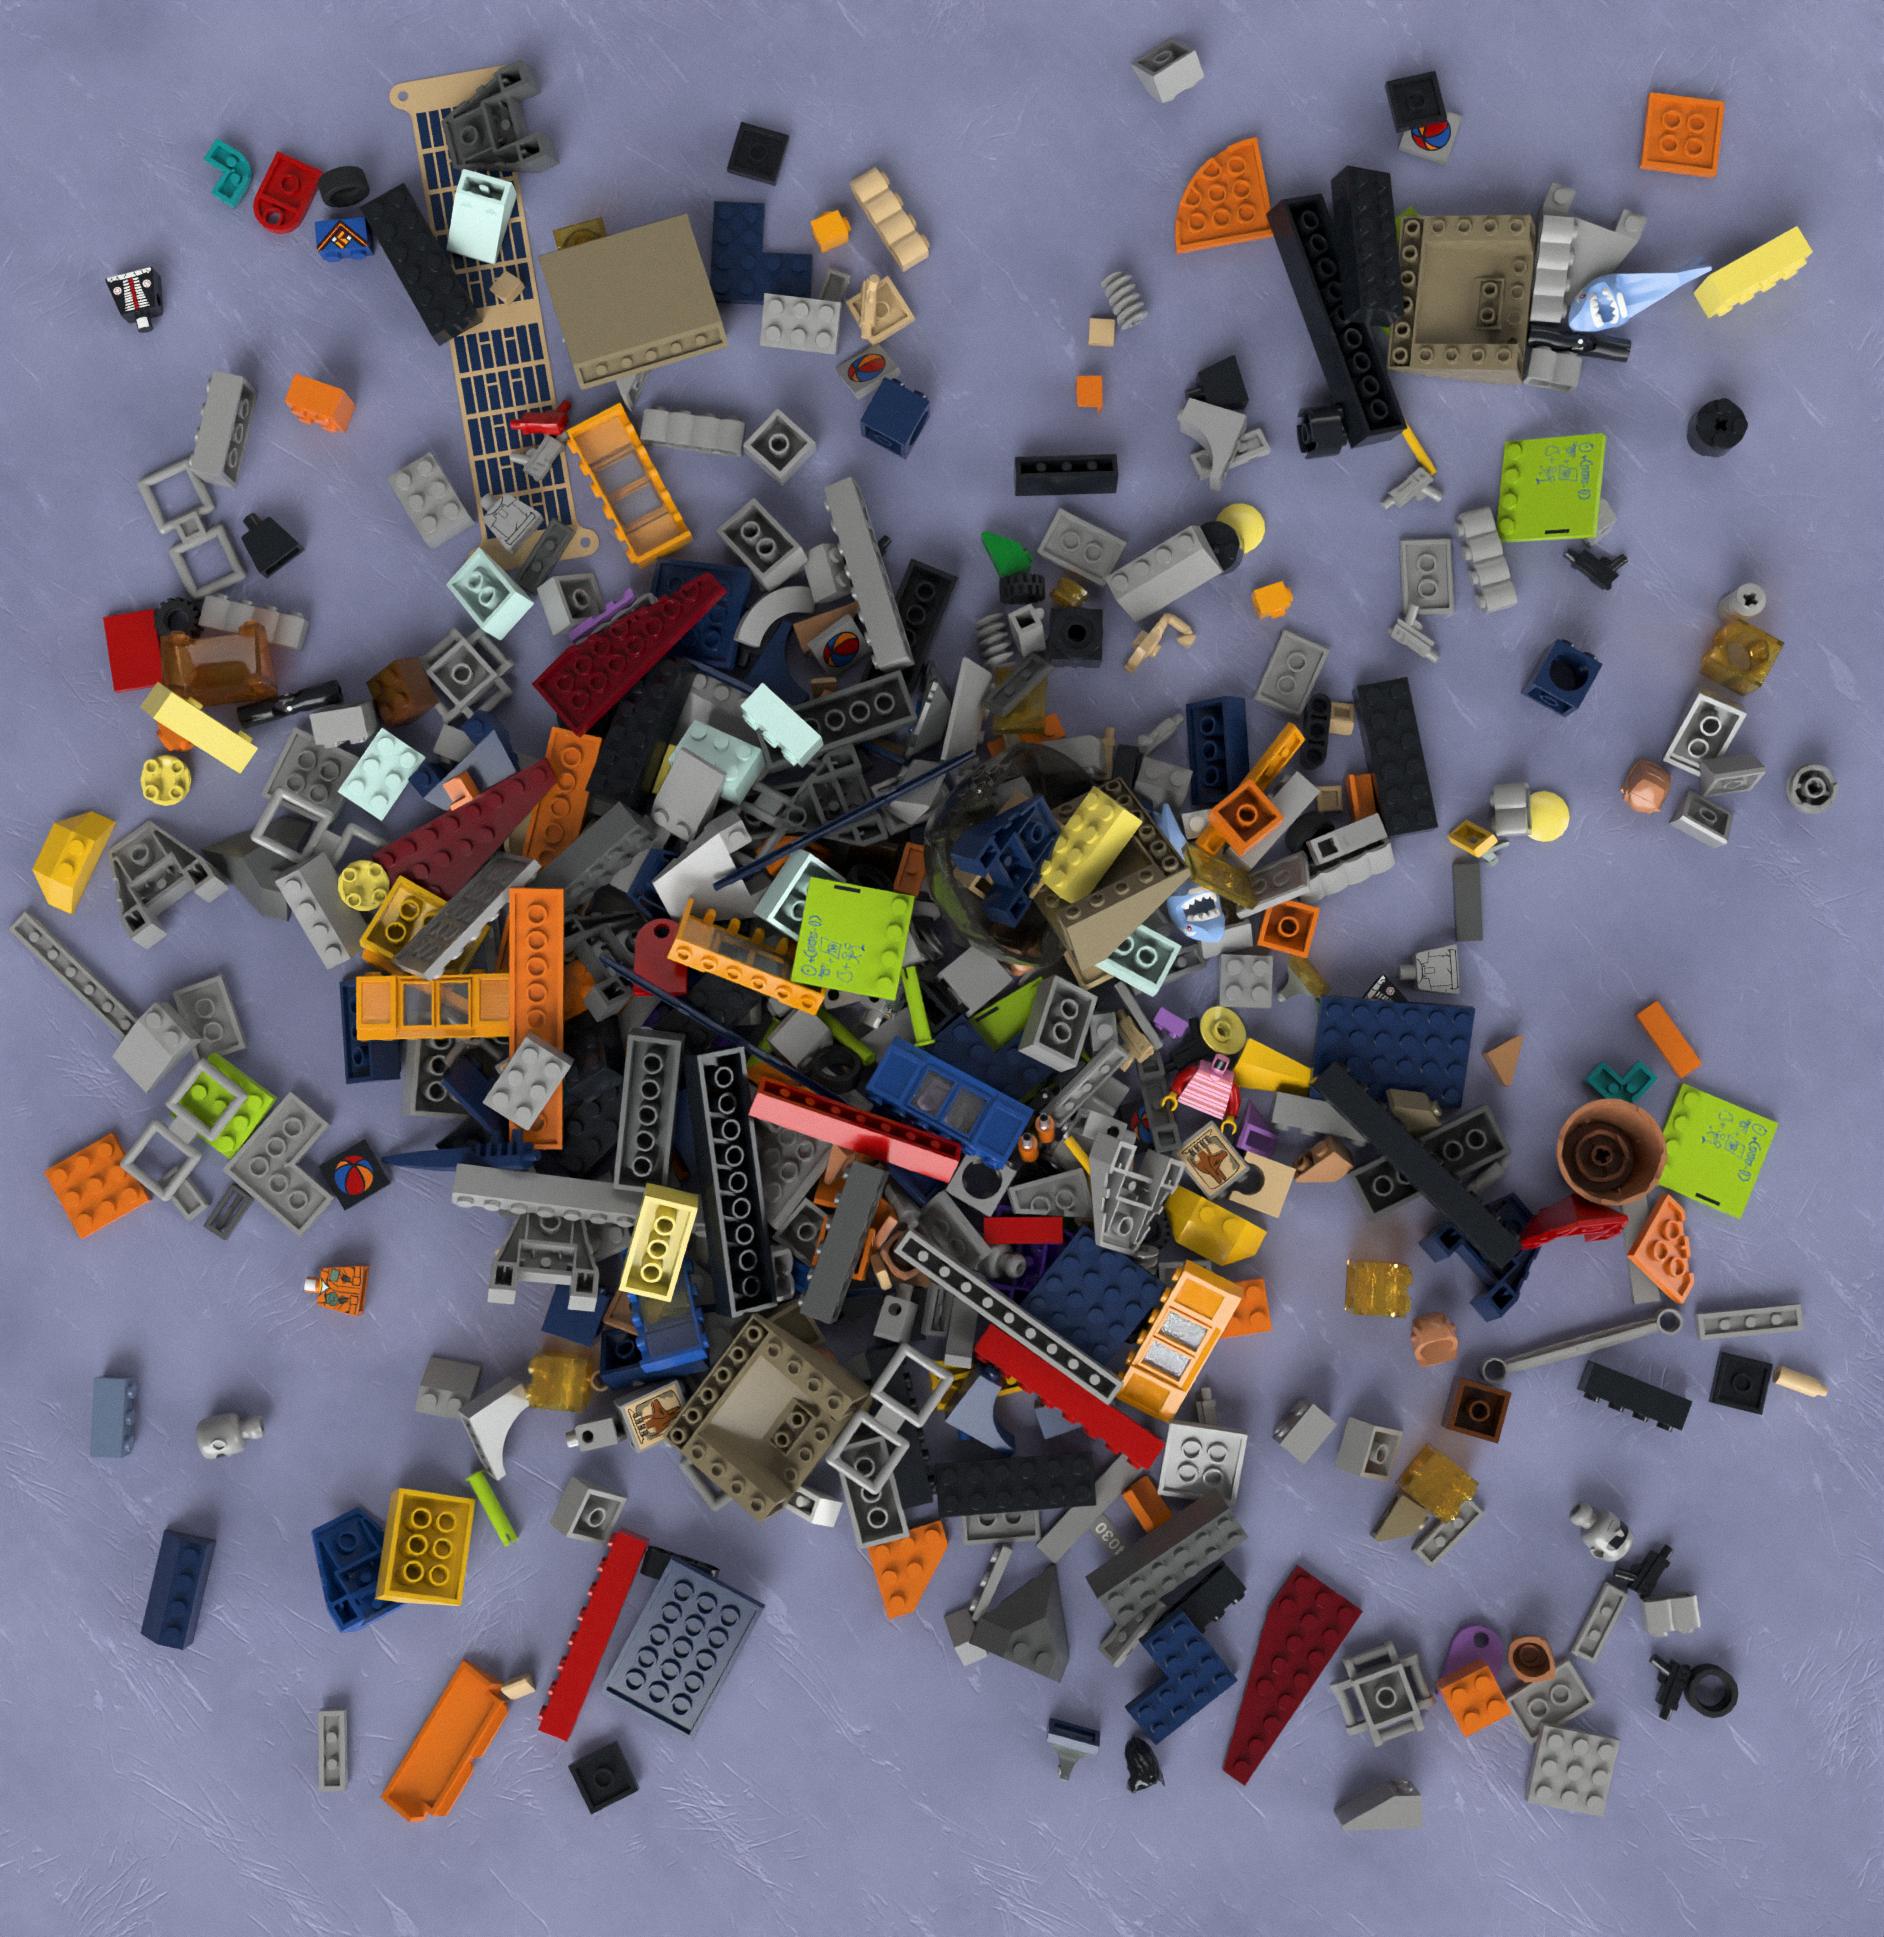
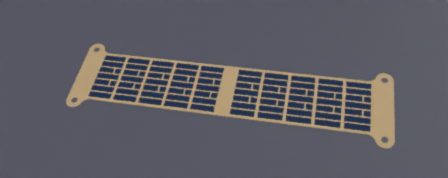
M507 65L399 83L391 89L389 94L391 104L397 109L407 111L412 118L430 228L483 321L449 340L482 534L479 546L469 553L467 560L478 548H481L504 571L523 566L553 517L576 532L558 561L592 555L599 547L597 534L590 529L581 527L577 522L565 449L556 457L544 479L538 482L529 474L524 473L523 468L525 465L510 461L512 451L525 455L531 448L537 450L546 437L545 433H530L529 435L523 434L522 430H512L510 427L511 419H522L525 412L545 413V411L557 409L517 172L473 171L512 182L517 193L496 264L493 265L446 250L455 194L463 170H455L453 168L441 121L464 100L466 102L469 101L477 93V88L481 85L485 86L494 78L493 74L498 69ZM404 91L408 94L407 100H399L398 94ZM505 270L521 280L525 286L523 291L509 306L489 290ZM487 493H490L497 500L505 493H508L538 511L544 519L543 523L513 556L482 520L488 511L479 503ZM582 538L590 539L588 547L581 546Z

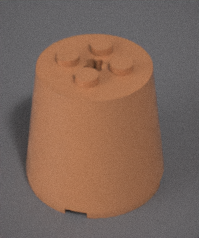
M1609 1098L1589 1102L1569 1116L1560 1130L1556 1145V1155L1562 1176L1577 1194L1597 1204L1618 1206L1641 1199L1657 1185L1666 1165L1667 1148L1662 1130L1648 1112L1621 1099ZM1596 1150H1599V1153L1604 1152L1606 1157L1602 1159L1603 1164L1600 1160H1595Z

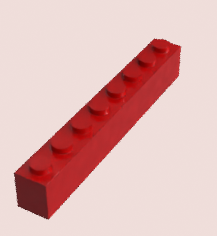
M761 1076L748 1114L760 1120H765L949 1183L960 1160L962 1144L765 1076Z
M990 1321L974 1344L973 1350L976 1351L974 1355L985 1364H988L989 1361L998 1367L997 1370L1003 1377L1010 1379L1012 1376L1020 1382L1018 1386L1030 1395L1032 1392H1035L1041 1396L1039 1400L1050 1409L1056 1407L1063 1412L1061 1416L1074 1425L1076 1421L1085 1427L1083 1431L1095 1440L1097 1437L1107 1442L1105 1444L1107 1449L1116 1455L1119 1452L1128 1457L1126 1461L1136 1469L1140 1470L1143 1467L1148 1471L1165 1446L1164 1440L1112 1404H1109V1406L993 1322Z
M623 1527L620 1528L618 1533H612L607 1547L611 1548L607 1558H602L597 1572L601 1573L598 1582H592L587 1594L591 1598L588 1607L583 1606L577 1621L581 1622L578 1632L573 1630L567 1646L571 1647L568 1656L563 1655L558 1665L557 1671L561 1672L558 1681L553 1680L547 1695L551 1697L548 1706L543 1705L537 1718L538 1721H541L538 1728L539 1731L566 1742L570 1738L650 1538Z

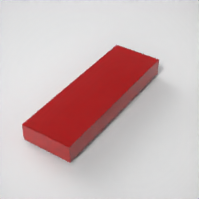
M984 1217V1241L986 1244L1063 1243V1217Z

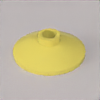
M1216 1006L1208 1009L1202 1015L1200 1031L1210 1048L1224 1055L1235 1054L1243 1048L1246 1042V1030L1241 1019L1233 1011L1225 1007Z

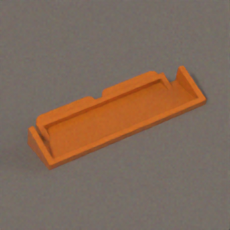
M462 1660L381 1795V1798L408 1822L424 1821L428 1813L432 1816H446L449 1814L474 1771L473 1760L484 1755L509 1713L507 1706L509 1701L499 1695L504 1682L468 1660Z

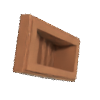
M833 1144L824 1182L828 1185L841 1178L847 1165H852L853 1160L857 1158L859 1153Z

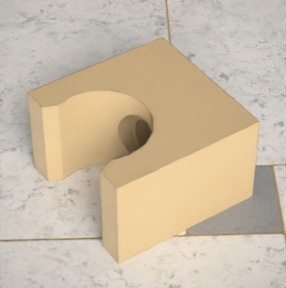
M1243 1150L1241 1157L1246 1163H1250L1258 1169L1261 1177L1260 1184L1254 1192L1246 1195L1235 1190H1229L1226 1199L1279 1218L1296 1169Z

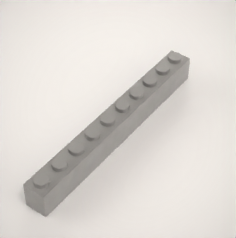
M457 1163L452 1203L465 1208L480 1206L490 1211L504 1209L510 1210L515 1214H525L528 1212L536 1213L545 1218L560 1216L570 1221L583 1219L590 1220L595 1224L607 1222L615 1223L620 1227L635 1226L644 1192L613 1189V1183ZM697 1194L699 1195L698 1210L691 1233H695L699 1237H706L701 1194Z
M910 1226L906 1228L893 1246L896 1254L1108 1406L1124 1385L1119 1376L1095 1361Z

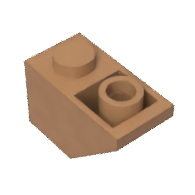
M1332 1135L1318 1142L1313 1148L1298 1156L1292 1162V1168L1296 1169L1294 1179L1298 1183L1336 1182L1355 1168L1351 1150Z

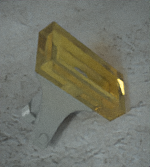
M1291 955L1288 958L1289 966L1287 967L1289 971L1288 983L1283 990H1279L1275 995L1282 1003L1288 1000L1289 997L1297 994H1305L1311 998L1314 996L1320 999L1321 995H1327L1332 988L1308 959Z

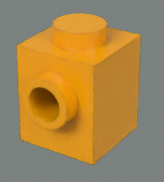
M838 210L823 212L817 219L810 222L811 231L821 253L849 242L848 232L851 231L846 216L841 218Z
M1283 581L1256 589L1251 594L1258 619L1268 616L1276 619L1284 616L1291 606L1290 602L1293 601L1290 588L1285 587Z

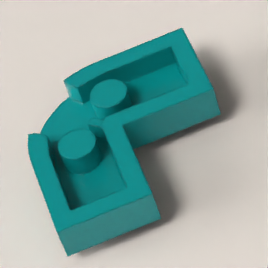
M216 138L203 158L207 164L223 173L211 194L235 209L251 184V166L239 151Z
M1640 1060L1636 1061L1622 1077L1615 1073L1604 1061H1600L1583 1080L1603 1099H1621L1633 1103L1643 1096L1658 1080V1077Z

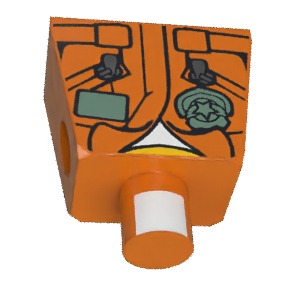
M370 1265L322 1268L320 1278L307 1276L305 1292L318 1293L317 1305L353 1316L362 1315L364 1313Z

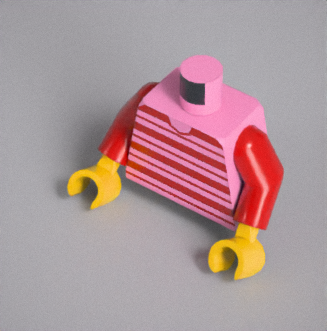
M1216 1054L1212 1063L1200 1060L1197 1065H1190L1177 1073L1168 1090L1169 1095L1160 1100V1106H1164L1165 1101L1170 1099L1172 1107L1169 1111L1175 1110L1178 1102L1221 1120H1223L1225 1115L1227 1118L1221 1124L1220 1130L1223 1133L1224 1125L1231 1124L1233 1126L1231 1135H1233L1237 1128L1234 1119L1238 1117L1241 1096L1239 1086L1233 1080L1234 1073L1226 1069L1230 1059L1225 1055Z

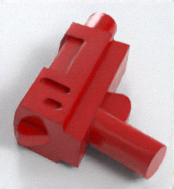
M563 400L556 410H548L545 413L525 412L522 419H511L510 427L512 430H522L523 434L529 435L530 433L562 435L569 421L566 413L571 408V404L567 400Z

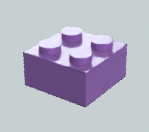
M1162 1007L1158 1008L1151 1020L1152 1027L1159 1031L1163 1029L1167 1032L1166 1035L1172 1039L1180 1038L1189 1024Z

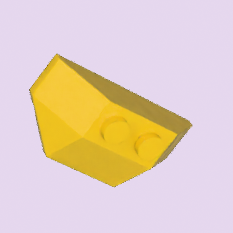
M90 811L53 824L32 868L48 904L74 914L116 821Z
M1180 1185L1177 1186L1173 1195L1169 1194L1163 1206L1170 1221L1175 1242L1220 1266L1254 1256L1267 1233L1249 1221Z

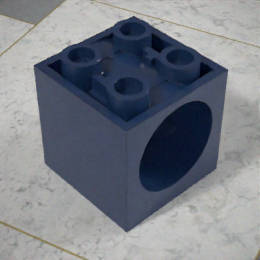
M884 377L860 420L862 436L906 460L930 417V401L927 400L928 397L920 391L915 390L912 392L905 388V384L898 379L892 378L890 380Z
M1557 639L1544 649L1521 694L1559 715L1567 717L1579 709L1603 664L1597 661L1598 658L1589 652L1582 653L1575 649V645L1570 641ZM1552 662L1553 664L1563 663L1573 671L1575 676V687L1573 689L1565 691L1558 688L1552 682L1550 677V665Z
M598 1283V1295L594 1312L569 1310L570 1285L557 1284L541 1331L588 1347L599 1343L601 1331H603L605 1325L603 1318L615 1293L609 1292V1286Z

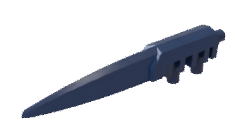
M513 1129L512 1142L501 1143L502 1131H491V1143L476 1144V1149L463 1147L418 1151L385 1156L381 1159L386 1164L432 1171L456 1172L457 1163L519 1170L531 1168L533 1161L541 1159V1152L534 1150L533 1143L523 1142V1130Z

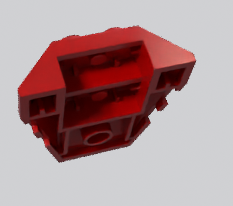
M1572 1193L1550 1207L1539 1209L1540 1213L1529 1219L1519 1234L1520 1239L1518 1241L1524 1246L1521 1250L1538 1248L1558 1237L1584 1234L1585 1242L1609 1240L1620 1235L1624 1229L1623 1227L1626 1226L1629 1220L1628 1216L1591 1202L1579 1194Z

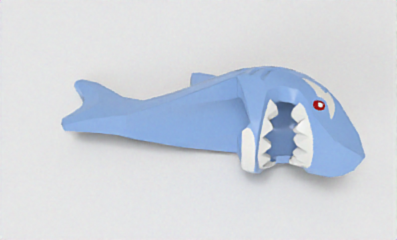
M1703 256L1692 260L1679 269L1669 272L1602 275L1593 279L1576 294L1569 312V327L1573 331L1595 332L1619 327L1628 322L1629 318L1662 299L1678 287L1711 271L1712 266L1703 265L1706 261V258Z
M1165 803L1163 804L1162 813L1153 811L1151 817L1188 865L1191 876L1166 899L1170 918L1183 934L1192 939L1205 942H1219L1224 938L1225 918L1220 905L1219 892L1214 884H1210L1197 857L1180 831L1169 804Z

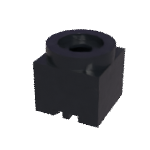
M1078 606L1067 609L1051 608L1049 617V662L1052 663L1053 667L1100 668L1102 662L1103 609H1087Z

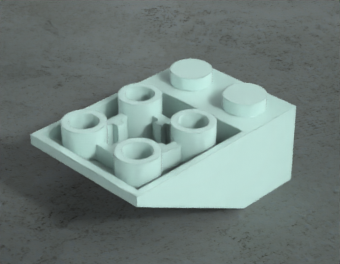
M463 169L455 194L446 249L448 252L493 265L496 264L517 196L512 182Z

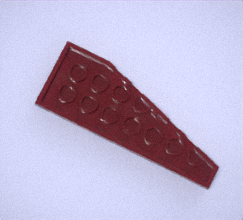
M706 572L682 585V589L669 596L663 595L658 598V602L649 607L643 606L612 623L611 627L599 634L595 632L588 636V640L577 645L575 643L568 647L532 683L534 688L576 736L581 738L728 592L711 573Z
M546 757L482 792L471 801L453 811H448L370 856L375 863L381 865L386 871L390 880V890L401 875L441 899L449 901L476 874L483 864L489 860L513 833L515 828L555 786L559 779Z
M1296 1564L1267 1607L1266 1618L1259 1635L1258 1646L1243 1691L1241 1706L1236 1716L1235 1727L1222 1765V1770L1244 1786L1363 1612L1359 1607L1298 1564Z

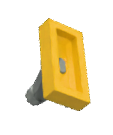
M1465 820L1447 835L1452 844L1478 858L1481 856L1489 867H1493L1499 862L1496 854L1493 852L1509 846L1510 842L1507 839L1497 841L1493 833L1468 820Z

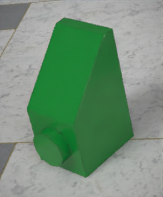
M987 531L981 533V541L999 578L1012 574H1025L1030 571V563L1033 562V559L1027 548L1023 549L1019 542Z

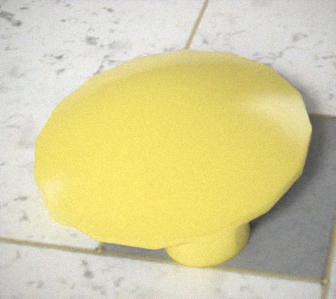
M1244 503L1232 504L1224 508L1216 520L1228 524L1240 533L1245 545L1244 554L1255 549L1263 539L1265 522L1261 514L1250 505Z
M162 755L147 760L144 763L140 781L143 795L146 799L151 800L155 804L168 806L177 804L185 798L190 791L192 780L190 771L183 761L174 756Z
M1541 791L1530 795L1532 834L1528 836L1542 842L1555 840L1568 827L1570 816L1567 805L1555 793Z
M358 860L350 863L342 870L338 878V892L341 899L349 907L358 911H369L378 908L390 892V880L381 865L370 860Z

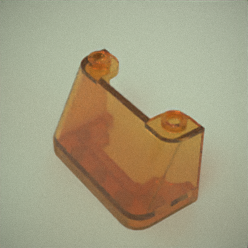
M244 622V625L239 627V633L193 639L183 631H173L170 635L160 636L162 684L184 699L188 700L189 697H192L204 705L203 707L263 700L278 696V684L266 629L259 622Z

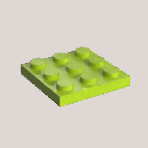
M214 1052L211 1053L207 1061L246 1091L248 1097L216 1140L209 1141L200 1133L198 1136L231 1160L252 1136L277 1097L218 1053ZM202 1071L179 1103L211 1128L235 1096ZM174 1112L170 1113V1116L174 1119L177 1117Z

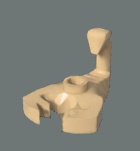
M1165 613L1149 633L1145 630L1139 633L1131 644L1135 652L1123 669L1132 675L1144 659L1148 656L1152 659L1162 647L1158 643L1167 624L1183 633L1182 636L1178 637L1177 641L1185 648H1189L1194 643L1196 635H1192L1191 627L1177 616Z

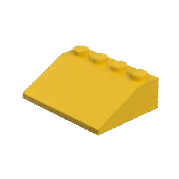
M400 875L359 940L361 947L367 948L391 961L448 902ZM485 924L481 928L483 930L482 933L475 940L469 941L463 947V953L455 960L451 959L445 966V970H459V974H466L491 926ZM441 983V986L455 993L460 983Z
M398 1488L393 1491L390 1496L375 1599L401 1603L461 1606L476 1499Z

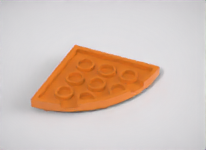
M1257 137L1245 139L1228 146L1226 150L1220 152L1215 157H1211L1192 177L1181 198L1176 215L1174 229L1176 254L1274 237L1266 214L1271 210Z

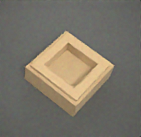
M1090 318L1088 346L1113 347L1115 319Z
M1342 785L1316 787L1320 790V793L1315 797L1316 811L1321 813L1343 811Z
M879 1253L870 1256L873 1270L883 1290L892 1288Z

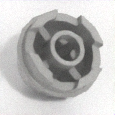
M1805 764L1797 767L1790 774L1786 784V796L1793 807L1805 814H1818L1826 811L1833 804L1838 794V782L1836 783L1834 776L1829 772L1828 768L1818 764Z

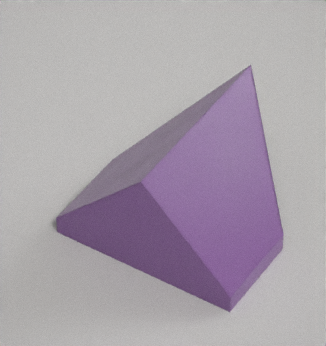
M1249 1098L1232 1146L1271 1159L1279 1136L1273 1133Z

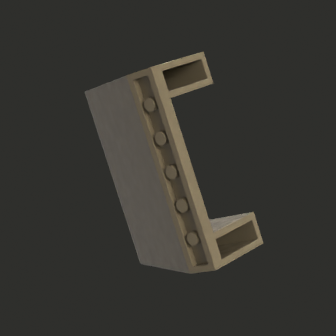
M687 213L538 256L581 390L729 347Z
M1531 214L1401 216L1398 254L1405 314L1391 324L1387 360L1388 371L1498 385H1523L1537 243V230Z
M1121 777L1115 778L1097 788L1143 821L1090 895L1071 904L1059 897L1044 884L1033 898L1081 972L1106 960L1191 876L1188 865ZM1089 792L1052 809V814L1059 822L1066 825Z
M755 1313L733 1340L663 1437L753 1518L762 1523L786 1507L845 1429L855 1412L861 1408L870 1396L871 1388L852 1372L758 1313Z

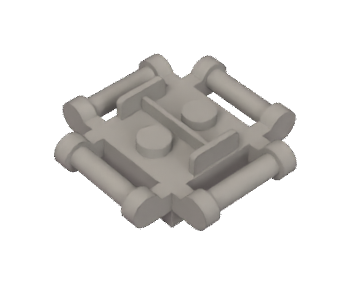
M453 626L448 630L449 634L427 654L419 656L430 684L435 682L456 705L450 710L435 693L439 703L434 708L443 716L442 720L446 725H452L463 713L469 719L478 710L490 712L506 697L510 698L514 694L502 678L512 672L516 664L512 659L508 660L487 637L488 633L481 628L465 639ZM456 641L458 642V643H457L455 646H453L446 654H444L437 662H435L432 666L430 665V664H431L435 659H437L444 651H446L453 643H455ZM477 643H480L500 665L498 669L494 671L473 648ZM496 684L500 690L473 712L469 707L479 702Z
M1391 1639L1383 1641V1645L1351 1657L1349 1654L1341 1657L1348 1677L1334 1680L1329 1685L1332 1692L1337 1696L1347 1723L1345 1728L1348 1735H1355L1369 1730L1371 1740L1376 1748L1383 1745L1382 1742L1414 1730L1417 1732L1424 1730L1420 1710L1436 1704L1434 1694H1430L1419 1664L1420 1657L1417 1651L1409 1652L1403 1657L1398 1658ZM1388 1654L1389 1662H1381L1360 1670V1673H1356L1355 1666ZM1404 1667H1410L1420 1694V1698L1415 1700ZM1353 1687L1364 1720H1356L1345 1689ZM1411 1717V1720L1400 1723L1398 1725L1392 1726L1390 1728L1378 1732V1729L1386 1727L1388 1725L1394 1724L1396 1722Z

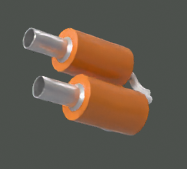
M1042 1113L1035 1121L1037 1138L1030 1133H1024L1018 1140L1020 1157L1025 1162H1034L1039 1156L1041 1145L1043 1143H1050L1055 1138L1054 1120L1046 1113Z

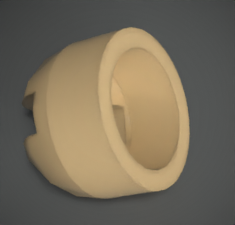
M600 1370L592 1374L590 1384L596 1391H604L609 1386L605 1383V1386L601 1388L595 1377L598 1374L600 1375Z

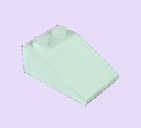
M478 548L446 584L480 628L499 640H502L534 604L525 591L481 548Z

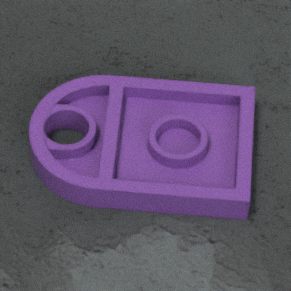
M1469 1624L1460 1628L1450 1641L1439 1679L1481 1658L1488 1665L1495 1680H1497L1504 1655L1501 1640L1491 1629L1484 1625ZM1479 1632H1484L1487 1636L1486 1642L1481 1646L1475 1645L1474 1636ZM1436 1687V1695L1441 1696L1438 1688Z

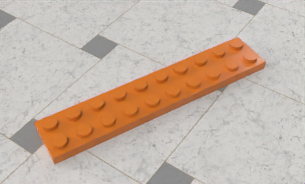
M552 726L545 758L547 757L559 781L532 809L521 855L533 858L541 865L537 874L570 846L582 833L591 796L585 789L603 746V738L587 734L579 738L573 731ZM508 914L494 973H496V969H509Z
M509 888V1061L529 1031L564 1052V888ZM564 1078L528 1131L509 1120V1142H512V1130L520 1129L523 1130V1142L533 1143L534 1149H563Z

